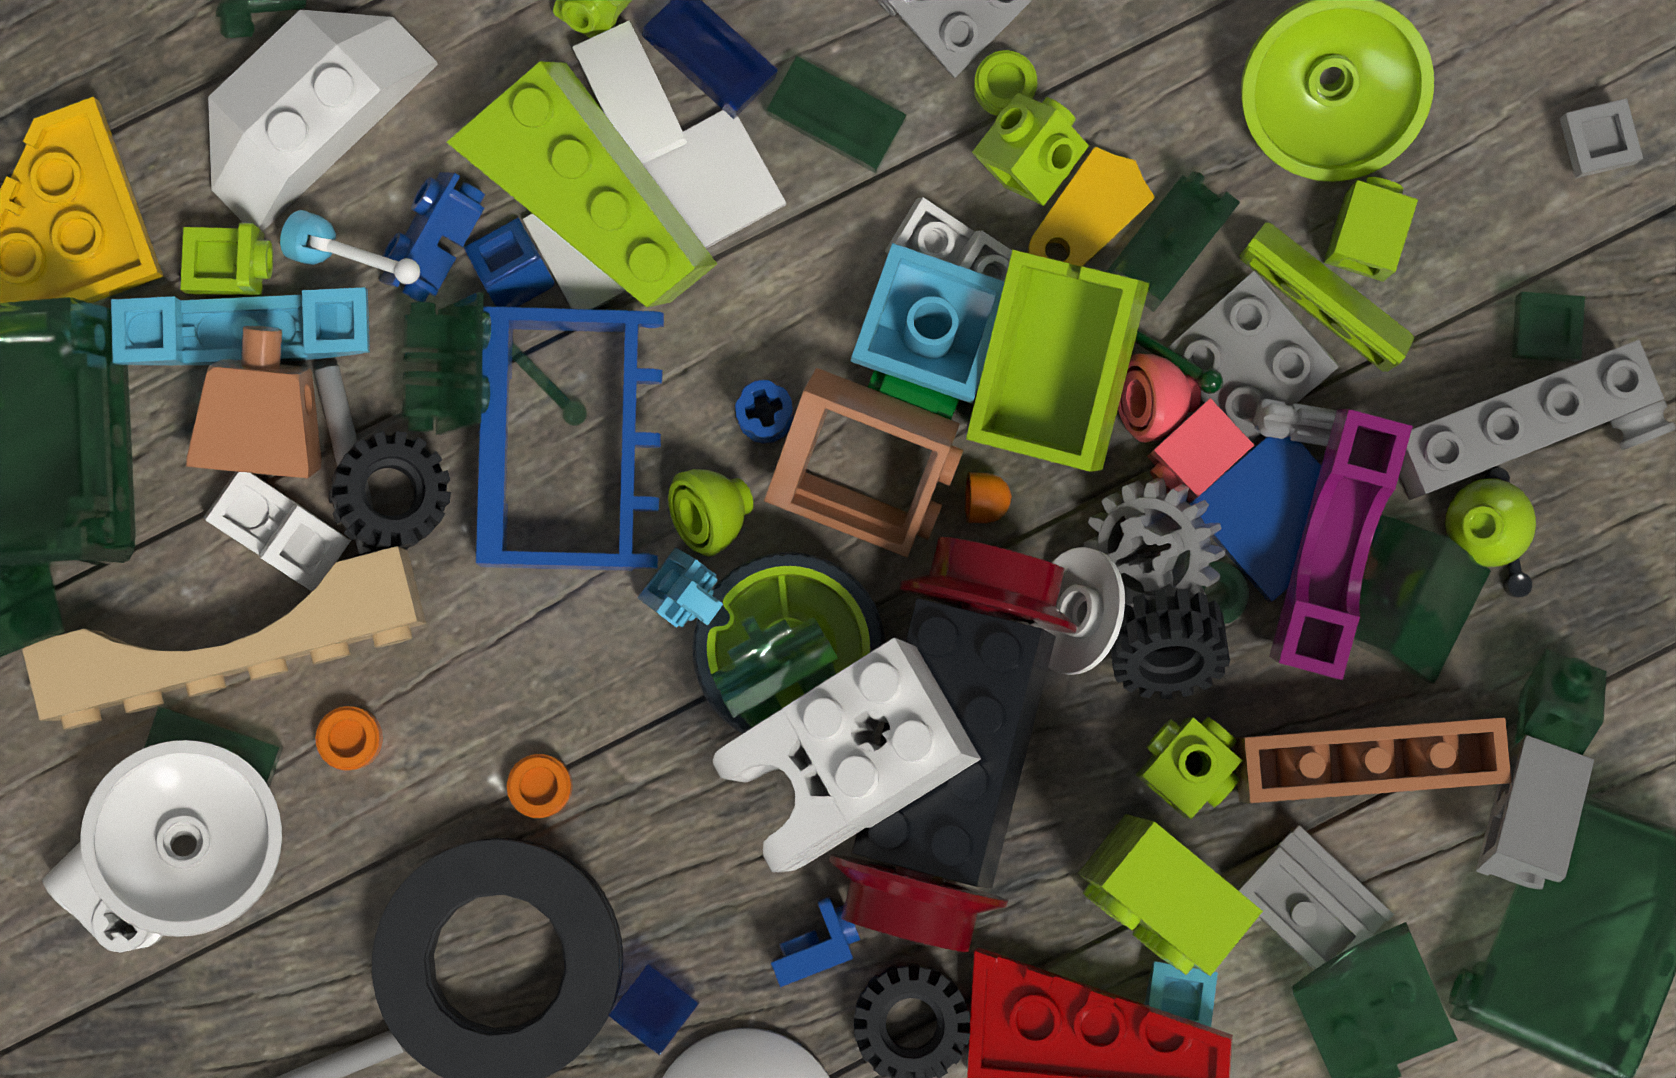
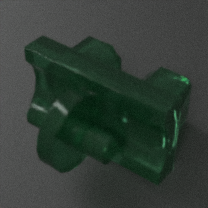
M752 615L741 621L750 639L728 650L727 652L733 662L711 674L733 718L740 714L753 728L782 709L775 696L776 693L798 682L804 694L836 675L832 662L837 660L838 657L814 617L793 629H790L787 621L783 619L766 630L761 631Z

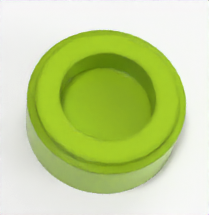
M1009 50L997 51L987 56L978 66L974 79V94L980 106L988 113L998 116L1017 93L1031 99L1035 96L1037 74L1032 63L1022 54Z

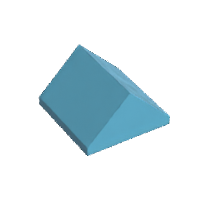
M892 243L850 362L973 403L980 383L1005 281Z

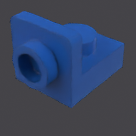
M831 896L818 900L819 908L831 937L819 941L816 931L813 930L779 944L783 955L773 959L771 965L780 987L853 959V953L849 944L860 941L855 924L841 919L844 905L835 908Z

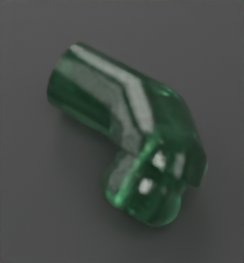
M221 0L216 8L215 17H220V33L225 39L251 37L255 31L251 14L302 10L306 6V0Z

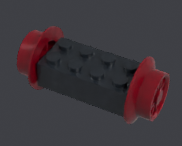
M939 537L929 575L900 581L899 588L901 590L939 602L935 603L917 598L906 642L917 647L981 760L873 827H866L856 834L852 849L853 854L895 865V867L849 856L830 854L829 861L851 879L841 919L899 938L940 948L968 952L978 913L1007 907L1008 900L949 882L946 879L975 887L993 888L1056 639L1055 635L1044 629L1076 633L1078 627L1056 608L1065 571L1063 567L1039 558L991 545L951 537ZM885 722L882 733L890 730L889 723ZM883 734L881 736L879 744L880 746H883L887 742Z

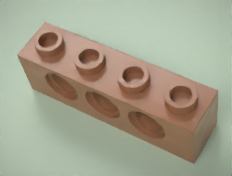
M1484 718L1235 738L1237 741L1234 745L1235 754L1243 760L1236 768V774L1239 778L1237 783L1239 802L1245 803L1511 783L1505 718Z

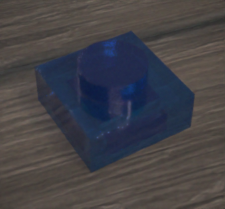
M649 962L609 1014V1017L660 1056L700 1001Z

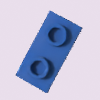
M440 172L436 180L432 177L426 179L412 202L411 210L417 214L405 235L401 232L396 233L382 255L398 262L405 258L417 262L420 267V276L414 283L406 284L402 293L421 304L425 303L429 294L436 297L440 286L456 260V257L437 246L441 237L443 236L458 246L463 247L485 209L480 205L485 194L477 188L463 182L459 191L454 189L460 178L456 173ZM384 271L379 279L380 282L398 287L400 284L395 274Z

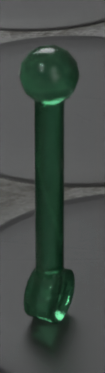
M513 342L512 359L563 410L562 416L564 421L572 426L582 424L587 417L586 407L580 402H572Z

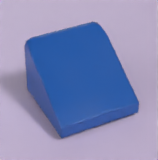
M519 217L464 247L496 307H518L554 286L555 281Z

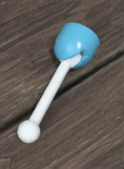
M298 210L288 217L282 228L280 246L284 256L289 259L315 265L324 262L334 253L393 273L397 280L403 284H412L420 276V267L412 259L405 258L398 262L335 241L336 233L332 224L320 215L305 210Z

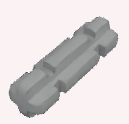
M1265 399L1257 405L1253 426L1256 431L1266 437L1284 439L1289 436L1292 441L1327 446L1337 410L1296 403L1287 406L1283 401Z

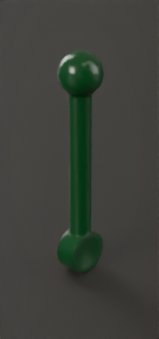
M1137 331L1136 344L1154 355L1166 358L1174 363L1182 372L1197 380L1203 392L1213 394L1221 389L1223 377L1218 370H1204L1143 332Z

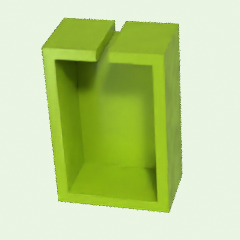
M1012 250L966 440L1089 472L1103 470L1150 283Z

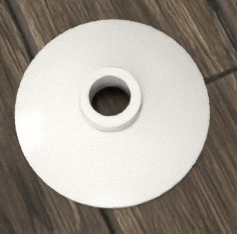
M1088 547L1070 549L1059 555L1052 562L1065 569L1056 608L1078 627L1076 633L1044 629L1056 636L1048 668L1067 675L1087 672L1105 658L1118 637L1124 617L1125 591L1122 577L1116 564L1105 553Z

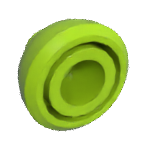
M692 469L680 472L674 476L669 489L668 505L673 524L682 540L697 553L711 557L726 549L736 539L742 528L744 515L751 513L753 510V497L747 484L740 478L729 480L724 475L714 471Z
M1481 479L1466 485L1454 496L1446 512L1445 529L1451 546L1462 558L1483 567H1499L1515 561L1528 549L1535 535L1536 516L1530 500L1517 486L1500 479Z

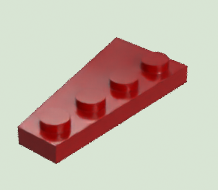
M979 947L974 951L967 1078H1230L1232 1034Z

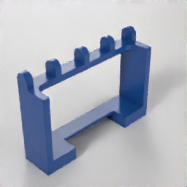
M484 306L476 542L477 565L491 568L619 571L658 569V555L651 553L633 554L634 511H659L658 497L634 496L635 448L661 447L660 433L636 432L637 384H662L663 370L637 368L639 327L651 329L664 327L663 312ZM513 329L625 332L619 554L507 551L508 504L506 503L509 380L512 379Z

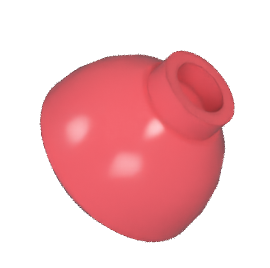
M1135 354L1130 359L1118 406L1119 415L1125 428L1136 440L1144 443L1156 441L1173 433L1183 423L1187 413L1195 412L1198 409L1201 401V390L1197 380L1189 375H1184L1180 368L1168 359L1153 354Z

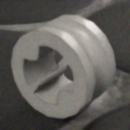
M1665 400L1610 421L1612 428H1618L1623 433V440L1619 443L1622 450L1676 430L1675 423L1669 422L1664 418V410L1668 407Z

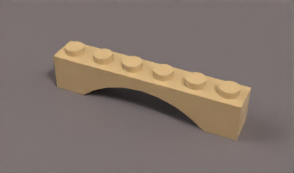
M396 546L335 562L316 589L290 613L255 634L222 646L192 651H158L126 643L102 631L81 629L24 644L21 647L39 720H61L63 730L102 721L100 710L124 704L125 712L133 713L161 706L164 704L162 693L186 687L188 697L226 688L224 677L248 671L251 681L288 672L287 660L305 655H311L313 664L340 659L351 655L348 644L373 638L375 648L401 643L413 638L410 628L426 624L408 550Z

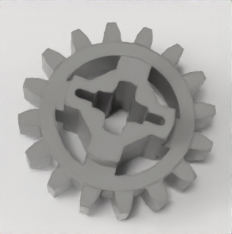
M1156 478L1147 482L1145 489L1138 480L1123 486L1122 495L1116 492L1101 501L1107 513L1100 512L1090 517L1088 524L1099 532V536L1085 541L1084 547L1105 553L1116 564L1124 585L1125 604L1134 607L1133 597L1143 594L1147 600L1154 599V590L1165 589L1166 597L1174 596L1177 588L1188 589L1189 599H1191L1197 592L1205 594L1202 586L1208 587L1219 580L1221 575L1214 568L1210 567L1209 563L1224 557L1225 549L1211 545L1210 536L1219 532L1222 527L1220 523L1205 524L1201 516L1209 506L1206 500L1192 506L1186 502L1188 486L1182 484L1173 488L1167 494L1164 478ZM1166 514L1171 516L1174 520L1168 518ZM1122 528L1124 535L1119 545V535ZM1166 543L1171 544L1170 548L1160 553L1151 554V552L1142 555L1137 553L1138 550L1148 545L1157 544L1160 546ZM1190 550V562L1186 572L1184 561Z

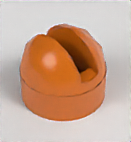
M968 472L965 490L967 523L986 524L999 520L1007 512L1011 503L1012 496L1008 484L997 475Z

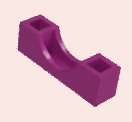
M1337 409L1269 657L1276 662L1343 680L1360 619V591L1369 549L1384 507L1396 489L1413 426L1351 409Z

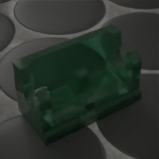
M1192 171L1188 177L1184 175L1180 177L1106 271L1107 273L1150 283L1144 305L1152 312L1156 311L1240 204V201L1227 191L1217 195L1203 184L1205 177L1196 171Z

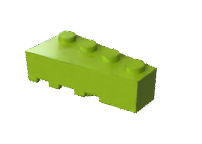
M538 62L446 142L647 308L671 303L717 265V262L567 63Z

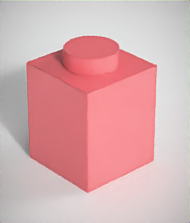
M1210 398L1147 456L1155 465L1150 470V474L1153 479L1164 478L1167 494L1173 488L1182 484L1188 486L1187 500L1191 502L1211 486L1254 444Z

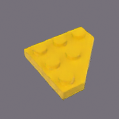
M94 96L34 118L23 140L26 146L11 178L6 176L0 188V337L164 277L101 103Z

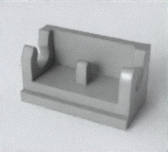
M1526 735L1509 752L1511 783L1498 784L1476 872L1487 876L1491 874L1525 887L1543 889L1545 879L1560 883L1566 878L1594 759Z

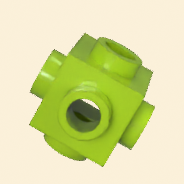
M1017 93L1007 107L999 113L995 123L972 153L1004 188L1044 206L1061 182L1069 175L1089 145L1072 127L1076 118L1062 104L1049 97H1046L1041 103Z
M1207 716L1202 723H1199L1194 717L1185 718L1179 725L1170 719L1147 744L1146 748L1153 755L1135 776L1183 818L1192 819L1206 802L1215 808L1228 796L1239 781V778L1233 771L1243 760L1230 750L1237 742L1235 738L1210 717ZM1194 752L1199 758V768L1191 775L1186 769L1185 761L1187 756Z

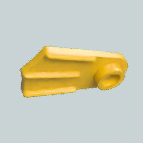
M1098 147L1093 148L1033 234L1028 245V253L1048 258L1045 252L1046 245L1049 243H1059L1067 252V258L1063 262L1083 267L1153 201L1154 194L1144 181L1137 162L1134 159L1117 156Z

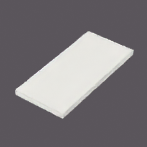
M732 105L683 131L687 144L643 164L706 249L786 205V201ZM534 214L523 218L525 225L572 309L595 310L627 292Z

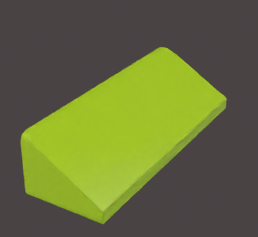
M1265 223L1239 255L1243 263L1252 270H1256L1261 277L1382 372L1390 371L1406 357L1414 341V336L1411 332L1273 224Z

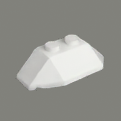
M299 10L208 96L211 190L243 223H253L263 232L438 65L437 61L394 17Z

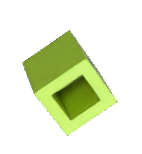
M1368 177L1366 182L1357 180L1345 192L1323 263L1384 282L1396 272L1418 199L1403 195L1404 188L1400 184L1387 179Z

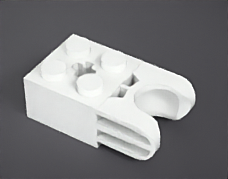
M893 638L723 746L715 753L713 765L720 778L745 783L779 769L784 771L789 777L795 790L794 809L786 823L763 842V856L771 871L787 872L795 871L810 863L864 828L873 827L981 760L917 647ZM880 722H886L890 725V730L882 733L887 740L883 746L876 745L874 741V733Z

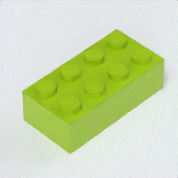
M1127 814L1124 815L1077 873L1090 883L1082 892L1083 895L1111 918L1113 917L1133 931L1139 924L1132 935L1158 957L1171 964L1177 970L1179 969L1185 975L1193 967H1196L1211 976L1263 912L1156 822Z

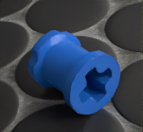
M769 380L754 381L745 386L735 404L736 418L743 434L758 443H774L782 439L790 430L794 419L792 400L788 392L783 387L777 386ZM766 397L770 406L781 405L783 408L774 413L775 424L770 427H763L759 418L749 420L747 418L748 414L756 411L755 400Z

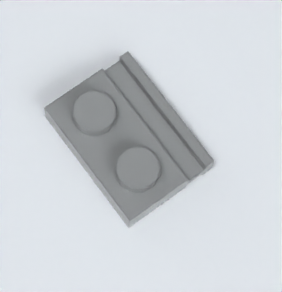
M1294 825L1289 831L1290 833L1265 856L1236 889L1263 911L1259 918L1320 976L1331 983L1374 937L1373 934L1385 921L1388 922L1394 914L1300 825Z

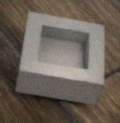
M1627 98L1568 112L1559 118L1575 179L1634 165L1643 159Z

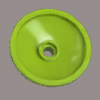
M1304 0L1293 5L1277 16L1257 38L1247 57L1241 81V103L1244 117L1251 135L1262 151L1277 165L1295 175L1329 182L1345 181L1368 175L1383 168L1400 156L1422 129L1429 114L1434 94V70L1426 43L1416 27L1403 13L1382 0ZM1329 67L1341 69V75L1336 82L1332 84L1320 82V76L1325 69Z

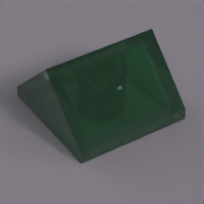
M1381 514L1364 569L1359 601L1360 619L1353 644L1431 684H1435L1491 570L1477 563L1472 555L1449 537Z

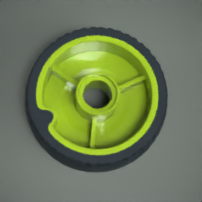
M779 552L760 556L743 563L727 574L713 588L714 593L712 596L722 602L723 605L708 625L697 618L692 649L697 680L707 701L726 723L737 731L745 733L885 644V634L879 612L864 587L850 573L829 560L818 556L797 552ZM782 631H797L807 641V655L796 666H781L771 656V642Z

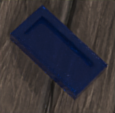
M671 0L643 27L642 37L732 119H735L776 78L778 69L702 0Z

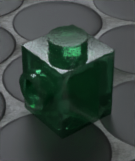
M1546 649L1520 691L1515 743L1518 744L1528 735L1583 755L1604 722L1607 671L1591 666L1584 660L1570 658Z

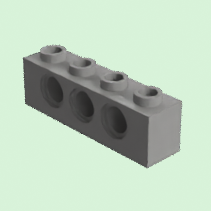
M1640 340L1412 429L1399 474L1409 500L1663 400V394Z

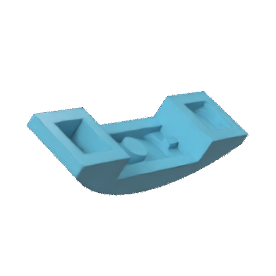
M366 287L302 290V295L180 300L175 296L111 299L113 363L118 365H211L222 359L241 360L244 326H266L282 329L280 362L332 358L370 352L368 289Z

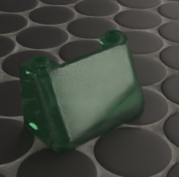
M72 297L0 303V569L125 563L132 557L136 541L128 365L113 363L111 308Z
M1586 794L1566 878L1560 883L1545 879L1543 889H1533L1516 884L1486 962H1477L1471 970L1462 968L1453 982L1449 1003L1454 1005V1009L1450 1018L1592 1078H1633L1642 1061L1676 974V827Z

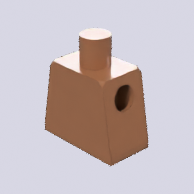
M244 326L241 360L222 359L209 365L189 445L186 467L307 479L321 469L322 457L312 371L308 367L280 364L282 329L266 326Z

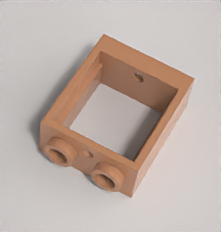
M816 367L801 396L764 502L908 558L916 536L929 540L942 504L931 500L937 482L950 486L964 451L952 445L960 423ZM828 410L932 450L908 512L806 473Z

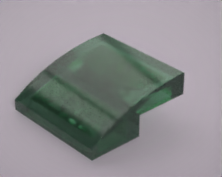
M1407 922L1385 930L1347 949L1307 974L1291 987L1331 1078H1399L1402 1075L1398 1064L1458 1041Z

